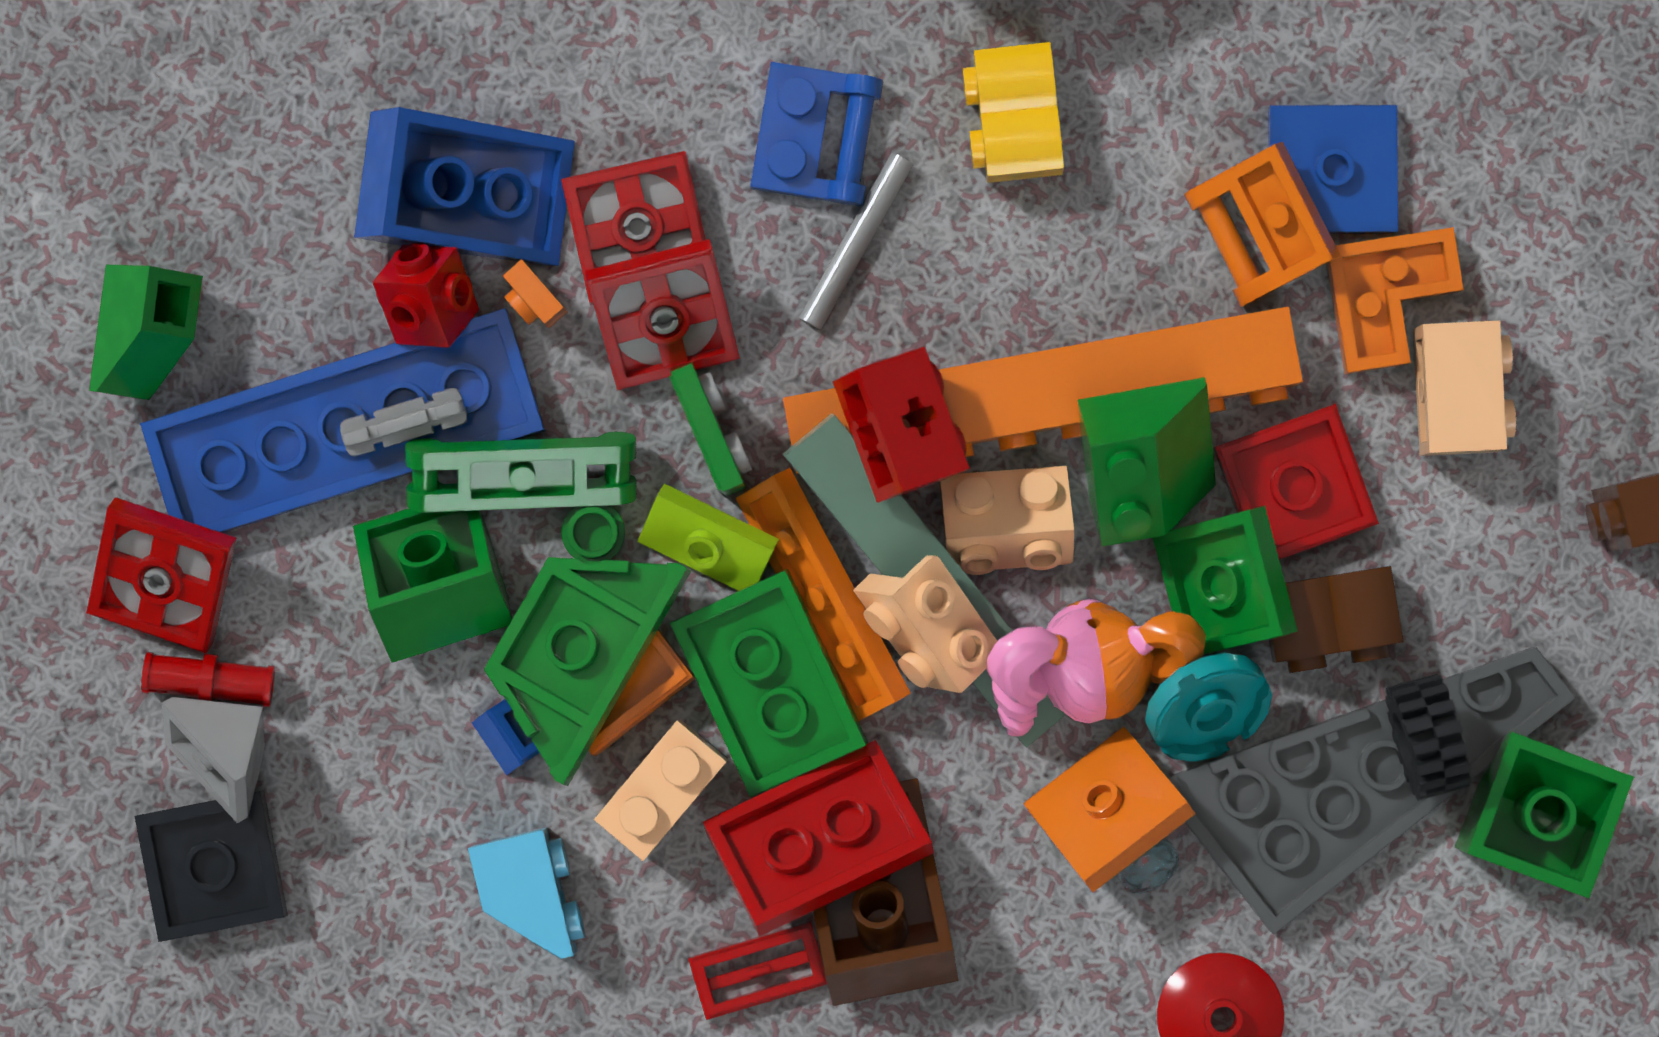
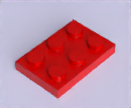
M876 740L703 821L705 832L759 937L934 853L929 835Z

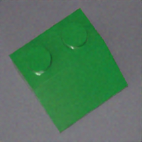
M1205 377L1077 400L1089 500L1102 547L1165 536L1216 486L1208 388Z
M408 508L353 526L368 610L391 663L509 626L513 617L508 595L481 510L417 512Z
M1509 731L1476 787L1455 848L1469 855L1589 899L1634 776Z

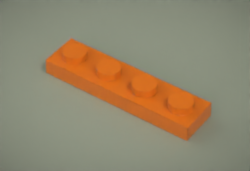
M791 468L771 476L736 497L735 499L749 525L779 539L769 562L776 574L789 569L858 721L911 694L881 636L866 622L863 615L866 608L853 591L854 586Z

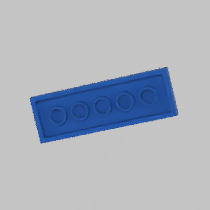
M506 308L472 318L450 348L393 343L140 423L168 515L221 533L412 473V469L408 468L405 464V445L409 441L384 448L383 442L374 444L376 451L356 457L350 456L344 446L340 431V424L345 419L365 414L368 420L375 417L373 413L375 410L422 396L425 402L433 400L432 393L449 388H457L465 403L467 422L447 430H443L441 425L434 426L433 434L416 439L431 438L441 442L518 440L546 431L511 318Z

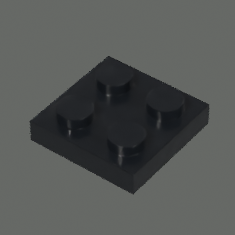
M264 790L254 792L249 816L239 823H236L216 800L134 816L158 942L288 916Z

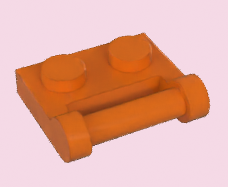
M1283 142L1264 149L1184 193L1191 210H1199L1237 285V288L1232 291L1240 307L1341 256ZM1231 192L1270 269L1262 275L1259 274L1221 199L1222 196Z

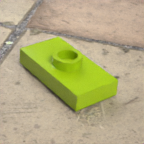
M664 483L657 494L637 542L740 591L761 580L779 539Z

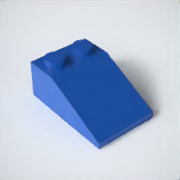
M402 107L370 112L354 238L398 246L424 243L428 246L457 247L459 254L520 261L522 259L528 263L559 266L567 205L561 179L570 177L575 141Z

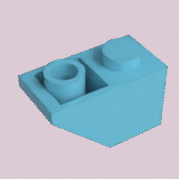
M548 827L469 847L468 852L483 912L560 959L574 956L577 952L575 940L585 938V930L577 900L565 902L560 878L569 876L570 868L562 838L550 840Z

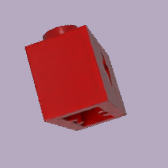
M925 346L857 368L833 381L877 503L943 481L970 469L965 457L966 441L958 425L951 419L943 397L944 382L938 367L930 361ZM907 418L910 424V427L906 428L903 423V419Z

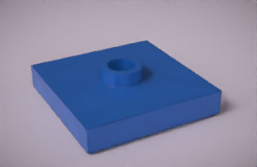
M1270 105L1268 107V147L1276 143H1284L1330 234H1396L1398 232L1397 105Z

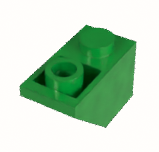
M106 264L89 391L135 399H151L194 341L203 276L153 266Z

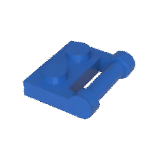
M771 62L750 188L853 206H863L866 186L861 185L860 182L874 100H881L884 81L868 75L844 74ZM830 93L849 96L835 180L817 178Z

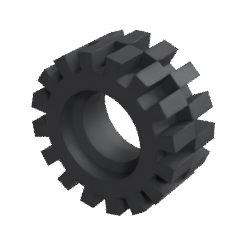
M1435 674L1387 687L1385 690L1387 695L1385 700L1389 710L1387 712L1388 719L1393 729L1391 732L1392 737L1398 748L1397 754L1400 764H1403L1407 783H1410L1411 792L1416 796V799L1422 800L1470 787L1471 776L1469 772H1471L1466 757L1468 753L1466 742L1462 739L1460 720L1457 721L1454 702L1452 699L1450 700L1449 690L1446 684H1443L1442 677Z

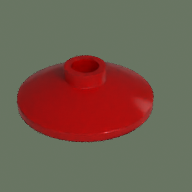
M1209 953L1186 962L1168 979L1158 1002L1157 1025L1160 1037H1281L1284 1026V1007L1276 984L1259 965L1236 954ZM1228 1007L1232 1009L1234 1022L1230 1028L1217 1030L1212 1026L1211 1016L1217 1008Z

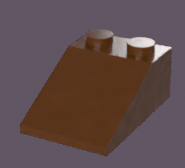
M918 778L899 781L929 835ZM934 854L813 911L825 976L833 1006L959 981Z

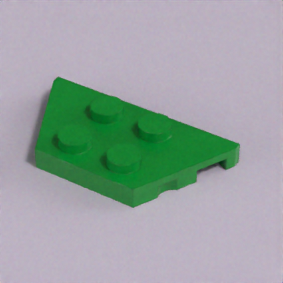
M548 557L487 662L484 671L499 694L504 696L514 712L513 716L525 735L531 738L549 766L550 769L548 771L555 781L569 786L690 575V569L679 563L648 564L619 560L583 561L576 558Z

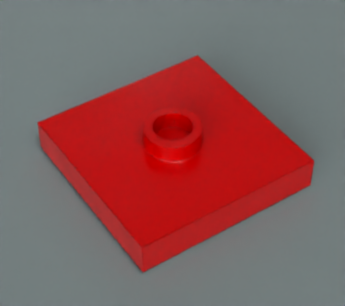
M1336 404L1213 448L1236 513L1261 506L1266 507L1279 560L1379 524Z

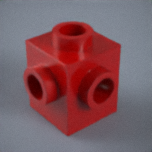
M424 243L403 244L372 281L378 302L382 306L396 344L450 348L479 311L471 280L466 274L457 247L428 246Z

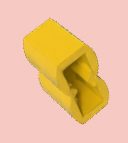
M1045 42L974 50V67L962 68L966 106L979 105L981 129L969 131L973 169L985 168L987 183L1063 175L1064 161L1051 43Z

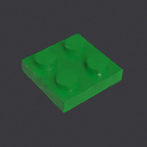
M1265 506L1170 530L1165 536L1153 538L1171 610L1191 615L1204 629L1206 634L1204 654L1280 637L1298 631Z

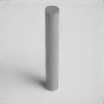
M895 153L890 154L868 193L863 206L858 211L799 317L800 320L821 331L913 167L911 162Z

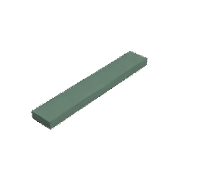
M833 413L828 415L783 453V456L882 575L903 578L925 556H938L998 641L1013 631L901 495L880 503L876 502L854 439ZM986 668L972 683L998 714V704L995 702L992 690L993 679ZM1047 695L1037 703V717L1033 718L1034 725L1028 733L1023 736H1017V738L1027 748L1066 714L1054 707Z

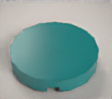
M1222 653L1206 656L1179 668L1160 684L1148 702L1145 722L1155 744L1159 745L1163 753L1170 758L1192 762L1215 758L1229 751L1227 743L1234 740L1237 736L1241 735L1243 740H1246L1257 731L1269 713L1273 695L1259 665L1245 655Z

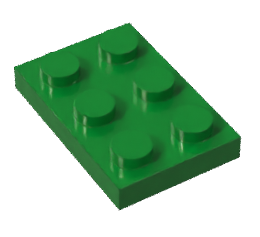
M789 569L783 570L670 623L750 797L867 745V738Z

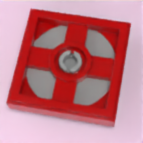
M685 151L561 179L590 305H593L585 274L586 270L706 240Z
M710 239L585 271L617 391L668 378L672 375V371L690 363L693 364L695 370L740 359Z
M115 497L107 507L86 613L207 654L214 643L237 538Z

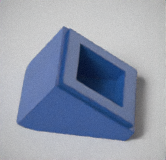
M504 699L471 723L504 773L508 775L540 752L531 738L525 735L513 716V710L506 699Z

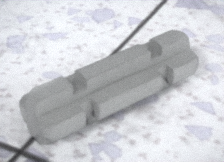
M449 388L432 393L433 400L425 402L422 396L373 411L375 417L368 420L365 414L345 419L340 424L344 446L350 456L356 457L376 451L374 444L383 442V446L386 448L433 434L434 426L441 425L443 430L463 425L467 422V411L461 393L457 388Z

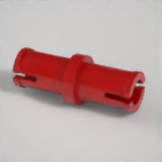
M147 652L142 670L141 690L145 694L150 692L195 697L198 700H223L270 707L274 688L275 666L264 667L219 662V656L214 654H205L203 660L156 655L152 652Z

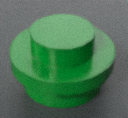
M610 505L573 507L566 515L562 524V541L566 550L573 558L583 561L610 560L618 554L623 546L625 525L620 514Z

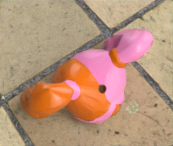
M1094 599L1079 600L1067 605V607H1064L1048 623L1047 629L1041 626L1018 628L1000 638L987 657V672L993 679L992 690L995 702L998 704L997 711L1002 725L1007 728V733L1010 736L1025 735L1034 725L1033 718L1037 717V703L1047 695L1054 707L1063 711L1074 721L1089 724L1104 719L1120 718L1134 710L1144 697L1151 682L1156 683V692L1160 684L1179 668L1203 657L1206 638L1204 629L1191 615L1173 611L1152 617L1144 625L1138 626L1134 620L1119 612L1116 608Z

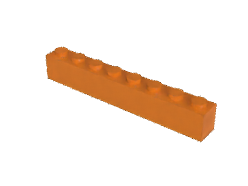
M1289 306L939 369L944 382L943 397L951 419L961 429L966 441V458L975 456L973 444L998 440L1000 451H1007L1037 445L1036 433L1061 428L1063 440L1082 437L1078 399L1205 377L1208 388L1210 414L1226 411L1224 402L1226 398L1249 395L1251 406L1289 399L1287 387L1297 386L1303 382ZM835 388L783 397L791 446L831 413L839 419L851 434ZM907 418L903 419L905 427H910Z

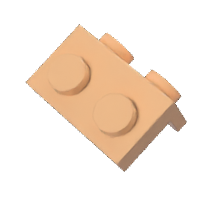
M1067 466L960 473L940 481L945 549L965 573L983 575L998 569L1025 567L1033 570H1048L1058 565L1071 564L1073 562L1074 522Z
M925 556L903 578L870 573L853 589L866 608L863 613L866 622L879 636L889 640L901 657L898 660L901 671L918 687L962 693L987 668V657L997 640L938 556Z

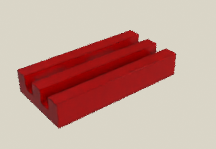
M811 921L688 958L706 1020L827 985L823 961ZM795 940H803L805 950L714 977H707L705 971L707 966ZM808 962L810 964L811 975L716 1003L714 1001L713 990Z

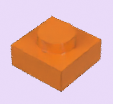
M522 259L503 275L504 279L513 288L504 298L528 325L539 317L549 329L568 313Z

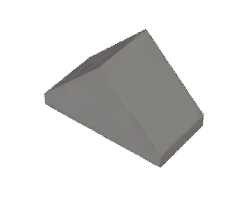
M171 697L162 702L165 745L236 823L248 818L264 754L263 707Z

